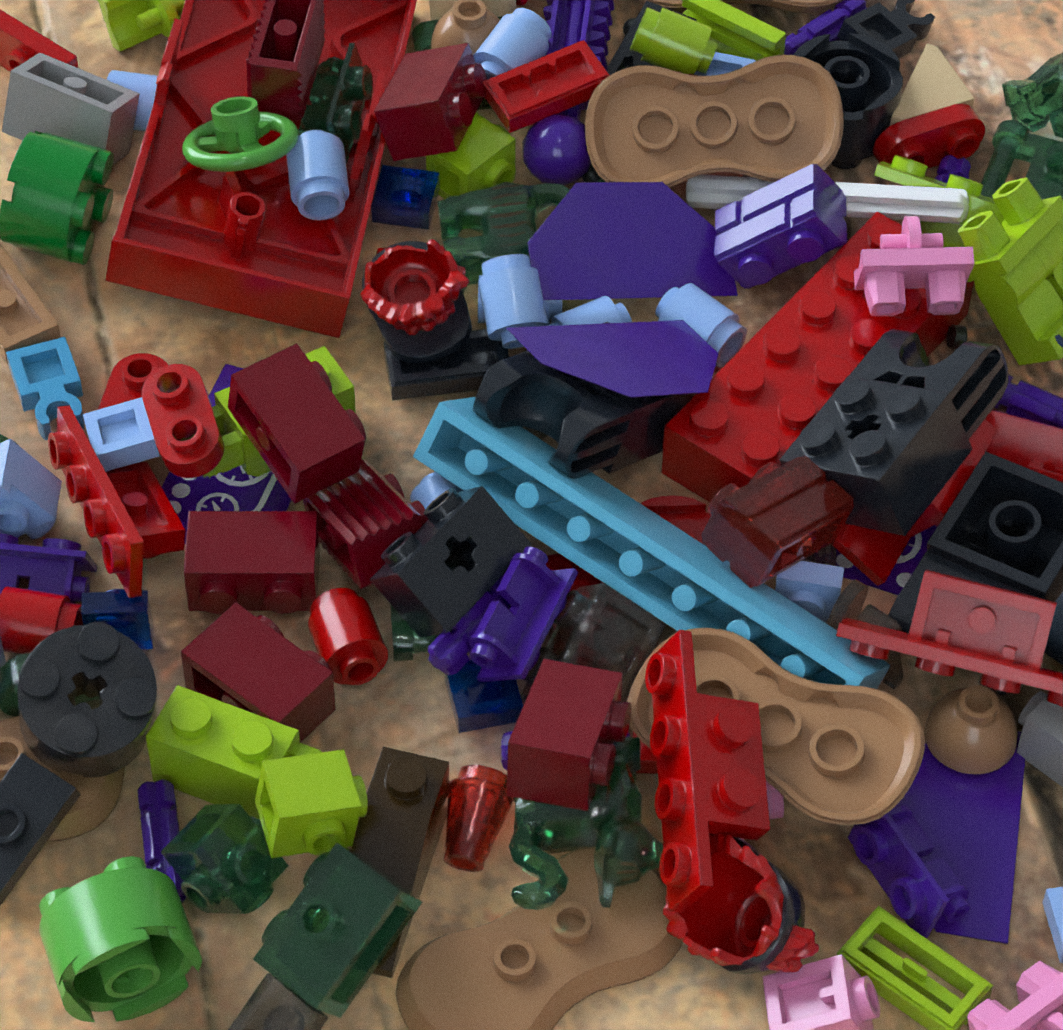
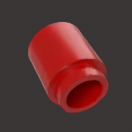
M9 586L4 587L0 594V637L4 652L29 656L33 649L51 634L68 627L84 625L85 623L84 606L70 603L69 596Z
M349 588L328 590L312 602L308 628L318 654L332 669L334 682L343 685H361L371 681L387 663L388 649L368 602Z

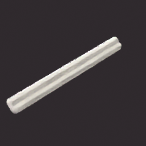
M701 174L687 180L686 202L692 208L720 209L734 201H740L743 197L774 182L754 177ZM835 182L846 196L847 217L871 218L876 212H879L892 220H903L905 216H918L919 220L923 222L959 224L967 219L969 196L964 189Z

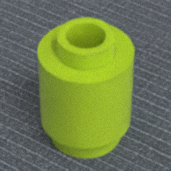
M647 7L630 50L642 54L641 60L651 65L694 76L696 71L706 74L716 52L718 42L709 39L712 28L663 7L660 12Z

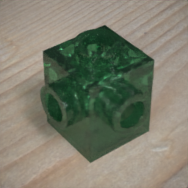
M240 804L205 805L161 851L162 855L183 879L181 889L192 904L206 913L247 914L256 910L270 898L274 891L272 883L289 866L282 857L271 858L261 821L253 816H249Z

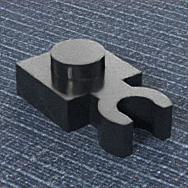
M897 0L891 12L879 2L845 19L837 37L841 41H848L849 33L869 36L888 46L899 59L912 51L916 41L922 40L928 35L935 16L930 13L919 18L909 14L915 0Z

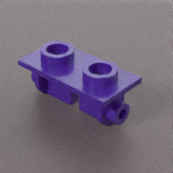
M0 533V594L6 586L19 588L20 578L30 579L28 590L69 596L70 603L74 604L76 602L86 603L88 601L90 578L81 576V571L97 572L98 566L87 551H81V544L66 539L47 538L43 540L42 547L18 544L19 539L17 537Z
M531 546L525 547L522 553L513 555L510 565L496 590L511 605L510 610L500 601L490 602L475 633L472 634L469 640V645L472 649L469 657L475 664L481 667L476 677L477 680L486 682L526 678L528 672L538 661L540 648L555 618L565 607L566 596L578 574L575 568L550 570L546 566L548 561L547 555L540 549Z
M897 804L881 818L853 826L847 838L853 845L857 857L863 864L867 865L889 897L895 912L904 919L910 928L927 939L939 917L944 916L949 923H953L963 918L970 911L971 906L967 902L969 891L965 885L961 884L944 858L941 857L925 863L920 859L931 855L935 846L919 825L908 806Z

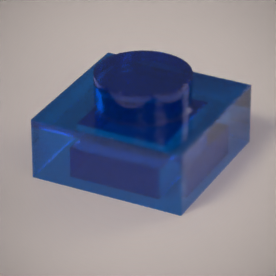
M383 165L371 205L372 222L429 230L440 189L439 172Z
M124 589L82 593L81 616L83 625L92 622H104L111 625L116 631L129 637L142 650L153 649L154 626L148 590H142V596L132 598L128 597Z
M469 660L458 673L451 676L445 675V683L458 733L516 723L523 708L517 681L480 682L476 677L481 667L472 660Z

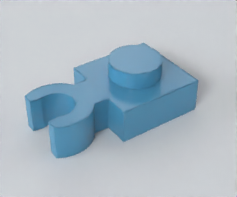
M61 337L6 352L8 366L23 411L35 409L37 427L41 437L48 440L51 433L50 422L57 418V407L70 405L80 426L84 430L85 422L82 405L77 398L83 396L82 385L66 338Z

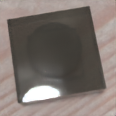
M267 973L228 1030H321L329 1017L284 979Z

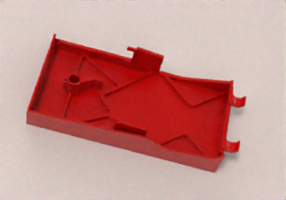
M185 0L181 18L174 19L161 61V67L156 80L157 87L154 104L115 236L112 237L105 281L339 338L350 300L386 142L374 110L404 58L417 0H324L323 2L325 5L323 11L325 13V25L323 28L325 29L324 46L304 117L298 121H291L297 126L299 135L309 130H322L337 136L344 144L349 197L345 201L343 211L339 215L326 220H312L300 214L298 207L292 202L286 155L264 166L233 172L204 170L193 166L185 159L182 152L185 138L195 128L212 120L211 107L215 103L231 97H248L246 59L249 58L251 43L254 42L253 35L256 34L258 19L261 18V11H263V4L265 3V0ZM271 130L258 139V142L262 146H266L278 139L281 134ZM227 151L209 152L216 154H232Z

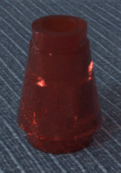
M466 765L460 768L458 778L450 781L445 840L446 851L443 858L444 862L449 866L467 872L483 870L485 860L488 858L515 801L514 797L507 796V775L487 766Z

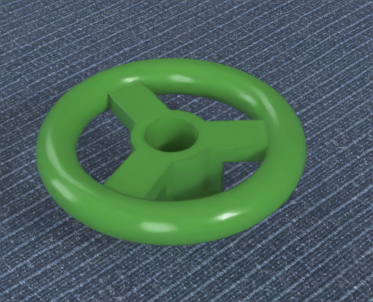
M244 96L231 97L221 100L211 107L212 120L198 126L187 135L183 142L182 152L190 164L204 170L216 172L248 170L272 163L285 156L296 145L299 132L295 123L289 118L275 113L259 112L256 99ZM271 130L281 134L278 139L266 146H262L258 142V139ZM227 151L232 154H216L209 152Z

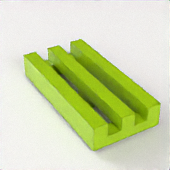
M682 0V6L687 8L682 14L697 19V22L712 28L709 39L718 42L716 52L754 59L756 61L770 56L784 55L786 33L720 0Z
M879 905L837 952V955L842 954L861 977L868 976L871 979L879 996L928 1030H960L963 1024H968L967 1017L969 1011L991 996L993 984ZM876 933L964 993L963 999H960L927 976L928 972L909 958L903 959L874 939L873 936Z

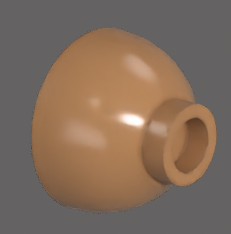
M458 0L453 5V8L448 10L437 22L432 33L431 49L469 43L474 55L500 19L491 10L486 8V5L481 0Z
M972 685L947 693L933 706L925 723L924 735L931 753L945 766L961 773L985 774L1001 768L1012 758L1017 746L1018 729L1013 712L1003 699L988 687Z

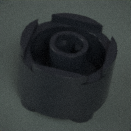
M849 33L848 41L830 42V34L817 36L801 45L794 55L820 64L834 79L841 97L844 124L841 145L831 165L839 169H852L857 167L862 159L873 156V146L877 138L884 130L890 127L892 114L900 103L903 89V77L899 70L900 61L888 46L869 36Z
M92 622L87 625L68 627L51 634L41 641L22 665L18 681L20 728L23 738L34 756L51 769L58 772L62 770L72 774L83 775V777L106 776L130 764L143 750L146 743V735L154 723L157 685L154 670L149 659L133 640L104 622ZM85 694L88 698L97 696L99 697V707L91 709L86 702L75 706V697Z

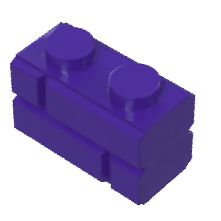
M813 163L743 197L740 201H734L715 211V231L718 235L715 236L714 257L718 264L744 289L765 284L773 277L805 262L815 261L821 255L847 243V223L844 220L847 217L846 196L843 190L818 164Z

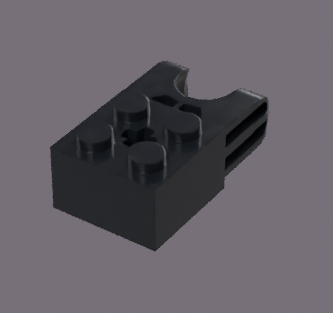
M525 351L500 360L487 370L477 392L473 412L497 428L511 426L529 427L550 436L558 443V448L548 463L570 478L575 479L599 469H603L611 474L662 452L665 425L697 393L630 398L543 365L529 351Z
M896 329L884 333L779 459L805 515L906 536L973 450L969 438L1005 393L1009 378L1007 363L1001 348L994 344L968 341L959 346L946 359L930 365L917 333Z
M985 452L927 542V552L896 598L888 614L887 628L909 633L925 570L1055 602L1063 592V483ZM981 674L980 679H979V682H978L979 685H982V684H980L982 674ZM990 688L999 695H1006L1008 693Z

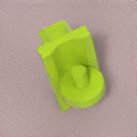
M98 0L112 46L121 52L161 33L165 37H169L174 19L181 18L185 0Z

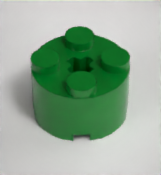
M35 131V133L29 132L26 134L15 154L7 178L8 181L15 182L11 202L2 199L1 241L33 252L85 265L90 257L94 242V232L90 231L94 221L104 223L111 209L113 189L106 188L104 185L107 183L112 170L114 153L50 133Z

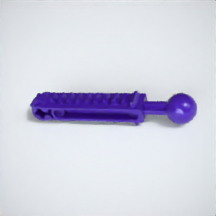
M547 0L548 6L543 8L545 21L551 29L552 36L548 41L549 50L545 56L585 40L607 71L606 56L609 53L607 41L611 39L609 26L613 24L611 11L615 9L614 0ZM589 100L560 113L548 116L534 123L529 128L522 142L523 161L531 175L542 183L562 187L578 181L588 172L592 163L587 151L585 125L580 122L581 110H587Z

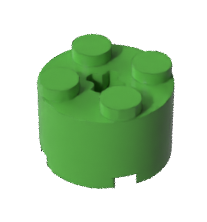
M129 856L117 859L110 863L103 873L85 879L72 887L53 890L40 901L39 909L42 918L39 924V933L64 1008L72 1017L78 1020L95 1022L92 1012L113 1011L116 1022L146 1015L167 1005L189 987L185 975L192 966L199 972L202 957L174 882L166 874L146 868L144 860L140 857Z

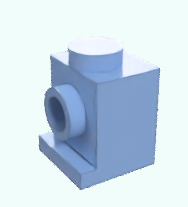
M12 439L0 443V533L17 538L26 534L31 539H38L44 536L56 521L62 481Z

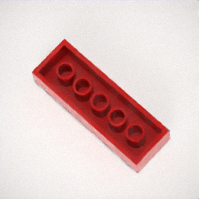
M876 212L711 379L708 393H697L665 425L661 473L758 533L763 534L773 523L776 513L785 510L797 498L779 459L834 394L835 390L852 373L880 337L889 330L896 329L917 333L928 358L947 337L949 327L952 324L958 325L968 315L974 281L966 282L964 302L960 312L957 314L933 315L928 313L926 289L918 288L905 289L906 306L903 313L895 316H871L864 290H855L854 271L859 268L861 250L880 249L881 234H901L902 231L901 224Z

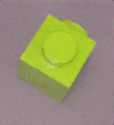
M476 112L472 124L469 126L457 151L426 156L427 187L469 215L491 197L502 194L509 187L491 189L502 185H511L515 180L516 139L505 128L493 124Z
M344 749L262 761L255 804L271 858L303 853L326 855L340 848L353 845L359 817L366 816L368 801L364 781L360 775L352 776Z

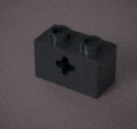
M483 486L461 492H456L454 488H451L439 495L425 509L424 515L428 520L414 535L411 531L401 535L384 550L381 558L385 564L370 579L419 638L448 633L507 571L513 555L522 553L525 547L532 545Z

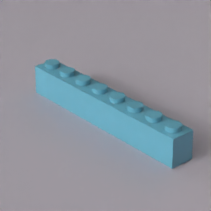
M476 397L439 402L413 455L415 459L462 490L483 486L515 525L676 631L679 629L715 628L734 632L754 643L780 667L804 679L825 684L854 685L878 689L890 667V664L884 660L850 651L851 640L836 636V629L594 473H589L580 478H570L548 463L551 456L556 452L555 448L521 426L497 428L473 412Z

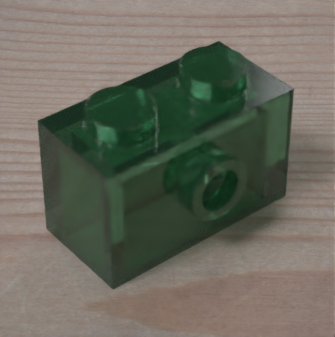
M336 842L330 852L321 854L310 865L303 879L305 887L290 908L278 913L267 925L262 935L263 946L253 960L315 1009L341 1018L423 901L362 855Z

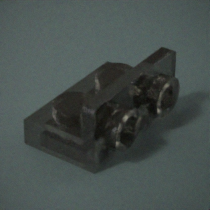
M604 583L572 590L566 596L567 600L564 609L553 622L557 627L546 647L540 648L538 661L528 672L526 678L523 679L527 683L520 694L519 700L525 703L543 659L623 673L621 701L626 702L635 677L652 653L666 624Z

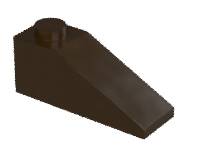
M383 747L367 791V814L365 817H359L325 953V961L393 978L450 808L449 761Z

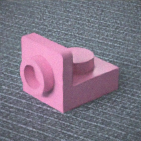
M842 954L802 965L798 972H776L762 976L769 1030H874L872 1019L879 1018L880 1016L879 999L871 979L868 976L861 977Z

